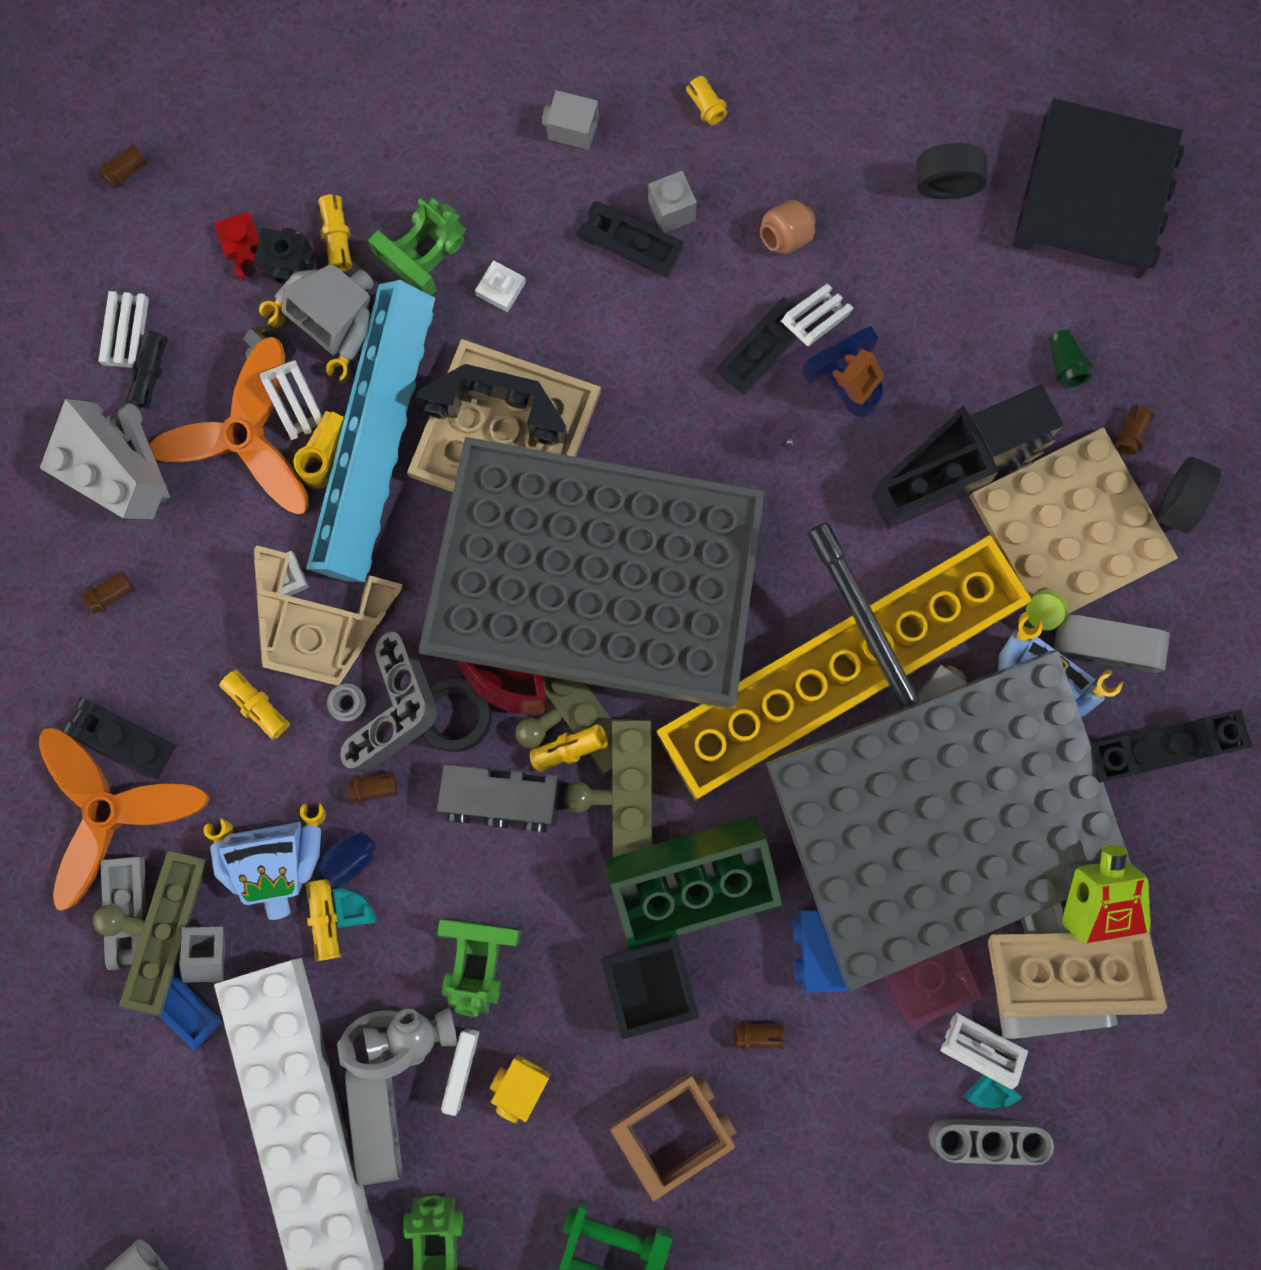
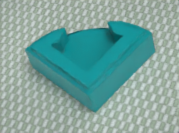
M332 889L334 910L338 920L336 928L377 922L373 907L367 903L368 900L362 895L360 896V894L358 895L349 889Z
M984 1074L963 1096L972 1104L987 1109L1009 1107L1022 1098L1014 1089L1011 1090Z

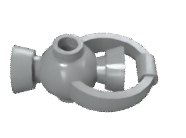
M450 1007L435 1014V1019L429 1021L428 1018L413 1009H404L399 1012L382 1010L358 1018L345 1030L341 1040L337 1043L340 1065L360 1078L381 1080L400 1074L410 1065L420 1064L425 1059V1056L430 1053L434 1042H440L441 1046L457 1047L456 1032ZM387 1027L386 1033L378 1032L377 1028ZM363 1032L370 1064L356 1061L353 1040ZM391 1053L393 1058L382 1062L384 1061L383 1056Z

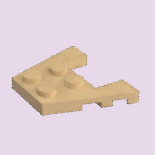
M256 545L254 548V564L262 667L339 686L364 648L368 638L385 616V612L394 598L398 596L403 584L367 576L358 613L281 594L291 554Z

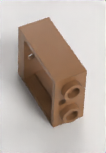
M692 1072L687 1073L610 1125L611 1133L653 1202L736 1148L731 1137L737 1133L736 1129L725 1112L717 1115L709 1102L715 1098L712 1090L703 1076L696 1080ZM689 1089L719 1138L661 1176L631 1126Z

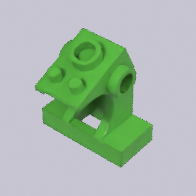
M431 197L429 201L423 199L417 201L419 208L412 216V222L415 225L403 238L391 242L377 230L368 240L377 258L407 284L431 296L436 291V287L428 273L447 254L452 255L461 247L464 241L462 235L467 229L457 221L460 217L457 211L444 202L438 205L439 201L434 197ZM428 235L436 244L424 257H421L413 249Z
M440 919L438 936L457 938L454 972L445 973L442 996L448 998L450 1009H455V1013L461 1016L477 1017L479 1013L489 1014L491 1003L498 1004L501 980L495 979L499 945L518 946L521 929ZM467 954L488 957L484 980L463 977Z
M429 1195L423 1198H415L411 1213H405L403 1223L404 1238L413 1240V1270H457V1236L463 1235L462 1210L455 1211L454 1197ZM439 1234L440 1236H445L446 1254H425V1235Z

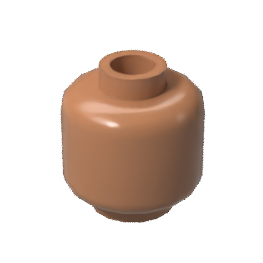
M795 199L786 200L770 209L763 216L760 228L761 239L769 250L781 255L791 254L807 245L813 239L815 234V215L803 203Z

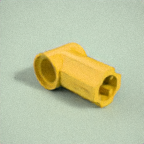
M326 411L307 445L299 449L293 460L294 468L304 484L313 489H322L328 485L345 419L333 411ZM322 462V466L317 472L306 473V469L311 463Z

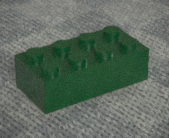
M756 815L604 860L629 950L782 905L767 839Z

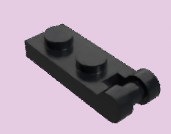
M594 201L588 210L589 218L586 223H581L576 233L577 237L588 244L598 245L668 278L684 248V241L601 202ZM602 223L610 224L607 232L599 229Z
M786 297L781 298L717 366L716 372L743 396L798 338L789 328L785 331L777 324L788 311L793 309V303ZM806 314L802 315V316L799 317L797 320H795V322H796V323L800 322V321H801L802 319H804L807 315H806Z
M80 696L75 705L78 709L71 721H66L61 731L152 778L158 779L177 745ZM92 716L100 719L94 732L86 729Z

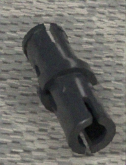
M144 331L137 362L133 361L131 368L134 374L126 403L132 404L133 402V405L136 407L150 409L154 386L157 378L160 379L163 370L160 366L168 338L154 331Z

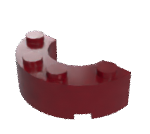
M457 660L466 681L487 702L512 713L523 715L544 714L546 695L542 675Z

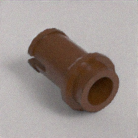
M131 144L128 149L109 163L104 161L102 163L103 168L99 170V173L111 188L114 189L118 185L122 188L124 186L123 181L144 165L146 166L148 161L134 144Z
M1132 405L1130 408V413L1122 430L1114 436L1115 448L1119 452L1135 455L1137 451L1144 447L1143 437L1151 420L1154 418V412L1146 406L1142 405L1139 413L1137 412L1139 405Z
M121 570L118 574L94 588L92 586L86 587L87 592L82 594V598L94 614L99 611L105 613L107 606L126 594L135 591V588L127 575Z
M393 771L365 778L355 775L354 780L347 781V790L351 804L358 802L359 806H362L364 801L398 796L396 778Z
M743 1020L742 1024H735V1048H742L743 1052H749V1048L784 1049L785 1041L782 1038H785V1029L783 1023L749 1024L748 1020Z

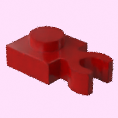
M249 211L214 223L225 256L228 260L236 258L234 269L242 281L247 280L244 273L245 267L249 264H254L255 253L253 252L257 250L259 235Z

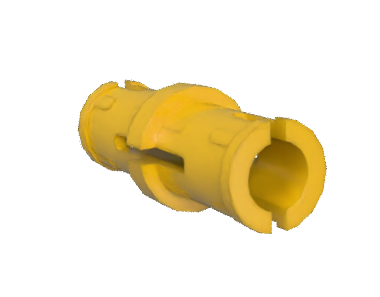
M333 194L324 195L319 198L318 204L323 224L320 235L322 241L326 244L328 265H335L342 272L352 269L347 240L350 237V230L345 225L342 198L339 195H335V202H333Z
M236 669L230 672L220 682L219 687L241 708L240 712L245 718L250 717L271 740L278 738L289 727L290 722L268 702L269 697L263 691L259 692L253 687L239 670Z
M598 724L575 734H561L556 741L531 749L530 760L532 766L536 771L543 772L564 762L567 764L579 761L580 756L606 748L608 745L607 734L601 725L598 726Z
M331 879L305 883L310 911L307 925L312 927L315 961L341 957L335 923L338 920L337 914H334Z

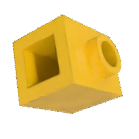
M517 1054L508 1070L500 1067L489 1088L496 1092L491 1101L492 1104L497 1106L496 1113L513 1123H517L518 1119L526 1122L552 1073Z

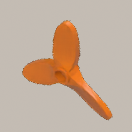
M269 337L257 343L242 367L234 388L231 416L224 423L202 422L181 426L157 436L149 443L154 458L163 462H194L210 459L231 451L237 452L258 483L279 505L289 512L306 514L309 510V500L303 484L288 461L264 436L263 425L271 414L274 405L261 381L260 373L285 364V352L281 342L276 338ZM274 378L272 382L279 394L281 385L278 379ZM242 425L247 430V438L243 443L238 438V430Z
M54 728L42 730L39 737V748L43 760L60 789L82 809L81 814L83 818L59 867L53 892L56 909L60 911L68 910L82 899L101 867L100 860H104L114 831L120 828L122 824L158 825L175 822L202 811L210 800L209 795L196 786L185 784H154L113 794L99 765L75 738ZM104 802H107L110 805L111 813L109 818L102 822L99 818L98 810Z

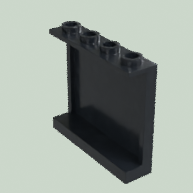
M1053 98L1043 118L1012 247L1026 250L1030 242H1035L1137 268L1135 278L1140 279L1149 268L1156 266L1160 256L1161 247L1157 246L1156 243L1158 234L1161 235L1169 217V213L1164 212L1166 201H1170L1176 187L1177 180L1172 178L1174 168L1179 166L1184 153V146L1179 145L1183 130Z

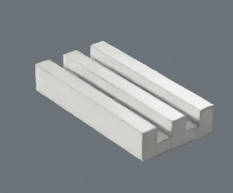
M828 284L788 311L781 321L807 346H810L848 317L853 310L849 303L845 306L840 304L843 297L838 293L835 296L830 294L832 287ZM821 301L824 302V304H822L820 307H818L816 310H814L800 322H795V320L804 315L818 303H820ZM832 310L835 312V314L811 332L807 333L804 330L828 311Z
M113 291L108 292L99 362L102 365L132 368L133 361L137 362L144 337L149 298L145 294L138 293L137 296H133L131 293L123 292V295ZM119 304H121L119 324H118V331H117V338H116V345H115V352H114V358H113V357H112V351H113L115 330H116V324H117ZM131 305H136L129 357L126 359L124 358L128 336Z
M296 360L260 373L261 381L291 440L298 438V433L304 431L305 435L311 433V428L318 426L323 416ZM292 372L313 417L306 418L285 374ZM272 379H278L299 422L293 424Z
M956 1013L950 1021L951 1027L946 1032V1041L942 1044L940 1051L1009 1089H1014L1019 1083L1028 1051ZM961 1030L983 1043L979 1044L960 1034L959 1031ZM994 1049L1015 1059V1063L995 1053Z
M466 1028L459 1035L441 1106L442 1113L456 1116L460 1111L480 1031Z

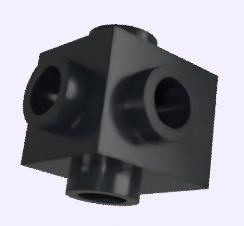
M261 228L254 264L263 277L271 278L272 281L284 285L293 273L314 269L316 253L303 233L292 228H283L282 231Z

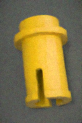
M705 76L693 79L690 82L691 85H687L686 92L701 111L700 117L702 121L708 122L710 125L718 124L727 115L726 102L717 97Z

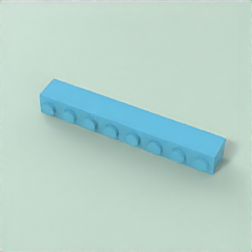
M401 280L378 285L367 335L364 340L306 567L308 570L344 582H365L366 575L371 568V555L375 539L381 528L380 518L384 503L389 496V482L393 467L398 460L397 450L402 431L407 424L406 414L410 398L415 391V378L419 362L424 355V342L427 330L433 319L432 310L435 297Z

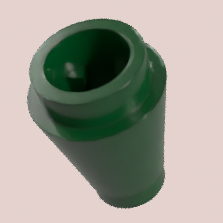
M1061 330L1049 337L1056 380L1062 382L1065 388H1073L1087 382L1092 377L1091 368L1093 364L1072 336L1070 330Z

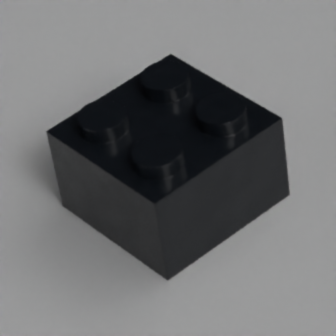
M678 937L601 958L621 1040L700 1018Z

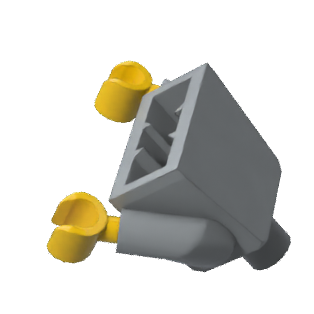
M328 265L320 270L295 272L275 294L276 300L274 302L265 301L260 305L259 313L266 318L271 312L275 311L273 317L268 321V324L274 328L281 327L285 323L287 316L333 356L339 352L341 354L339 359L329 361L326 366V372L331 377L338 366H343L344 372L339 378V382L343 384L352 376V370L348 364L350 360L357 358L367 335L371 317L369 311L370 296L367 292L373 288V281L364 270H358L348 277L335 265Z

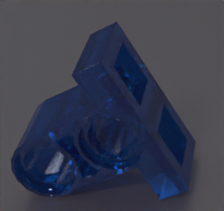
M871 325L805 361L802 372L809 384L828 375L846 408L857 417L871 415L876 410L883 396V386L880 382L871 393L873 400L864 402L863 405L850 400L844 387L837 383L833 375L834 370L842 373L845 371L837 365V360L844 359L846 355L856 356L861 349L868 352L874 350L878 336Z

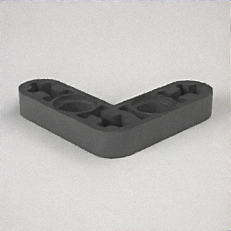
M396 632L384 634L379 639L375 649L376 659L393 706L355 732L344 742L340 753L341 761L344 766L359 772L372 770L427 731L436 720V704L414 644L409 638ZM410 672L411 682L402 691L400 687L401 680L406 673ZM392 724L394 727L393 736L385 743L383 741V733L386 727Z

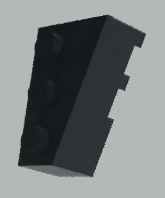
M964 405L943 426L934 431L913 453L911 452L876 484L871 498L887 530L989 485L998 473Z

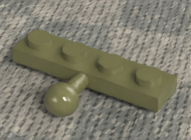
M542 675L545 695L553 708L538 719H523L515 730L518 743L525 748L540 746L545 740L546 731L561 720L564 721L573 734L591 728L596 724L598 726L601 725L607 734L608 745L606 748L588 753V755L601 773L605 775L612 770L611 717L585 683Z
M612 719V790H591L588 785L582 782H573L564 789L562 794L564 806L573 813H582L588 810L591 805H612L613 857L652 846L651 719Z
M167 851L146 920L125 916L124 911L120 907L112 904L104 905L95 912L93 926L100 935L110 937L120 932H126L141 936L119 1003L120 1008L161 1017L181 952L182 928L189 926L208 863L206 859Z

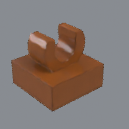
M861 349L856 356L846 355L844 359L848 367L843 373L834 370L833 375L837 383L844 387L850 400L863 405L885 376L874 354Z

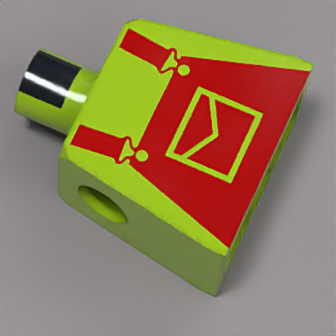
M1103 846L1100 863L1079 866L1075 870L1062 918V925L1083 944L1150 933L1149 882L1145 874L1126 861L1127 850L1121 846Z

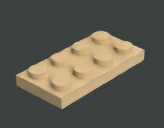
M1072 933L991 935L988 940L1001 1017L1163 1014L1167 1009L1149 933L1088 944L1081 943Z

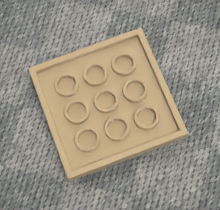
M461 339L448 373L463 364H469L539 381L566 425L567 442L566 444L556 442V445L549 446L535 441L533 436H529L527 422L531 406L519 409L509 406L505 403V400L490 397L489 400H481L469 395L468 391H465L457 418L446 416L445 419L429 417L407 473L413 479L453 492L465 437L576 457L601 393V387Z
M1104 427L1033 462L1032 465L1011 473L971 493L969 496L991 537L1030 598L1041 590L1056 591L1063 596L1067 603V614L1178 559Z

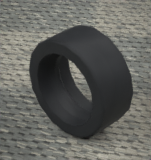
M964 143L943 144L922 152L916 159L917 191L931 199H961L980 192L987 186V154L980 147Z
M1193 456L1186 459L1173 477L1163 497L1158 512V521L1186 534L1192 531L1202 519L1215 495L1221 478V469Z
M458 677L445 678L432 684L429 688L435 704L441 697L449 693L467 695L473 700L477 708V720L471 731L461 737L451 738L445 736L436 729L434 724L423 733V736L437 748L449 752L467 751L479 745L488 734L492 723L490 703L478 695L465 679Z

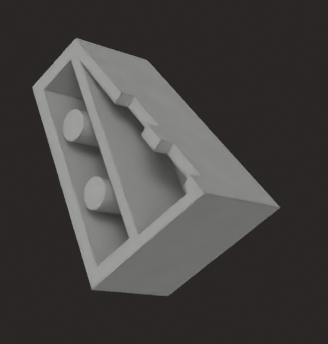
M65 399L40 469L122 518L154 519L167 485L139 452H133L122 439L124 434L118 427L111 426L102 415L103 410L97 403Z

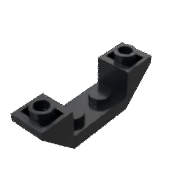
M463 364L417 391L416 399L421 410H424L426 415L436 419H445L446 416L457 418L465 391H468L469 395L481 400H489L490 397L502 399L509 406L519 409L531 406L527 422L529 436H533L535 441L549 446L556 445V442L562 444L567 442L566 425L539 381Z
M1242 709L1090 744L1099 783L1253 747Z

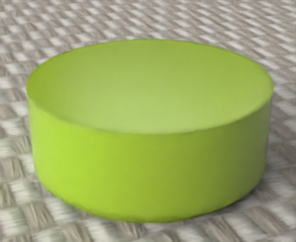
M1041 590L1031 597L1032 601L1027 604L1026 612H1029L1028 620L1034 627L1038 625L1040 619L1043 622L1042 630L1055 629L1063 622L1067 614V603L1062 595L1053 590Z

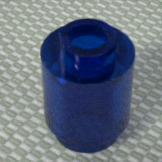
M349 830L321 855L323 859L317 863V867L333 886L338 887L343 882L347 884L376 859L372 852L376 849V845L362 830L358 834Z

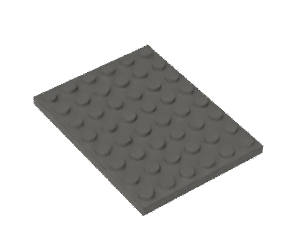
M465 437L419 653L734 709L737 701L765 491Z
M1055 650L1048 651L766 762L844 984L850 991L1067 900L1075 870L1079 866L1100 863L1103 846L1117 845L1126 849L1104 783H1099L1097 780L1091 745L1059 652ZM1127 853L1126 861H1128L1129 863H1131V862H1130V859H1129V856H1128V853Z

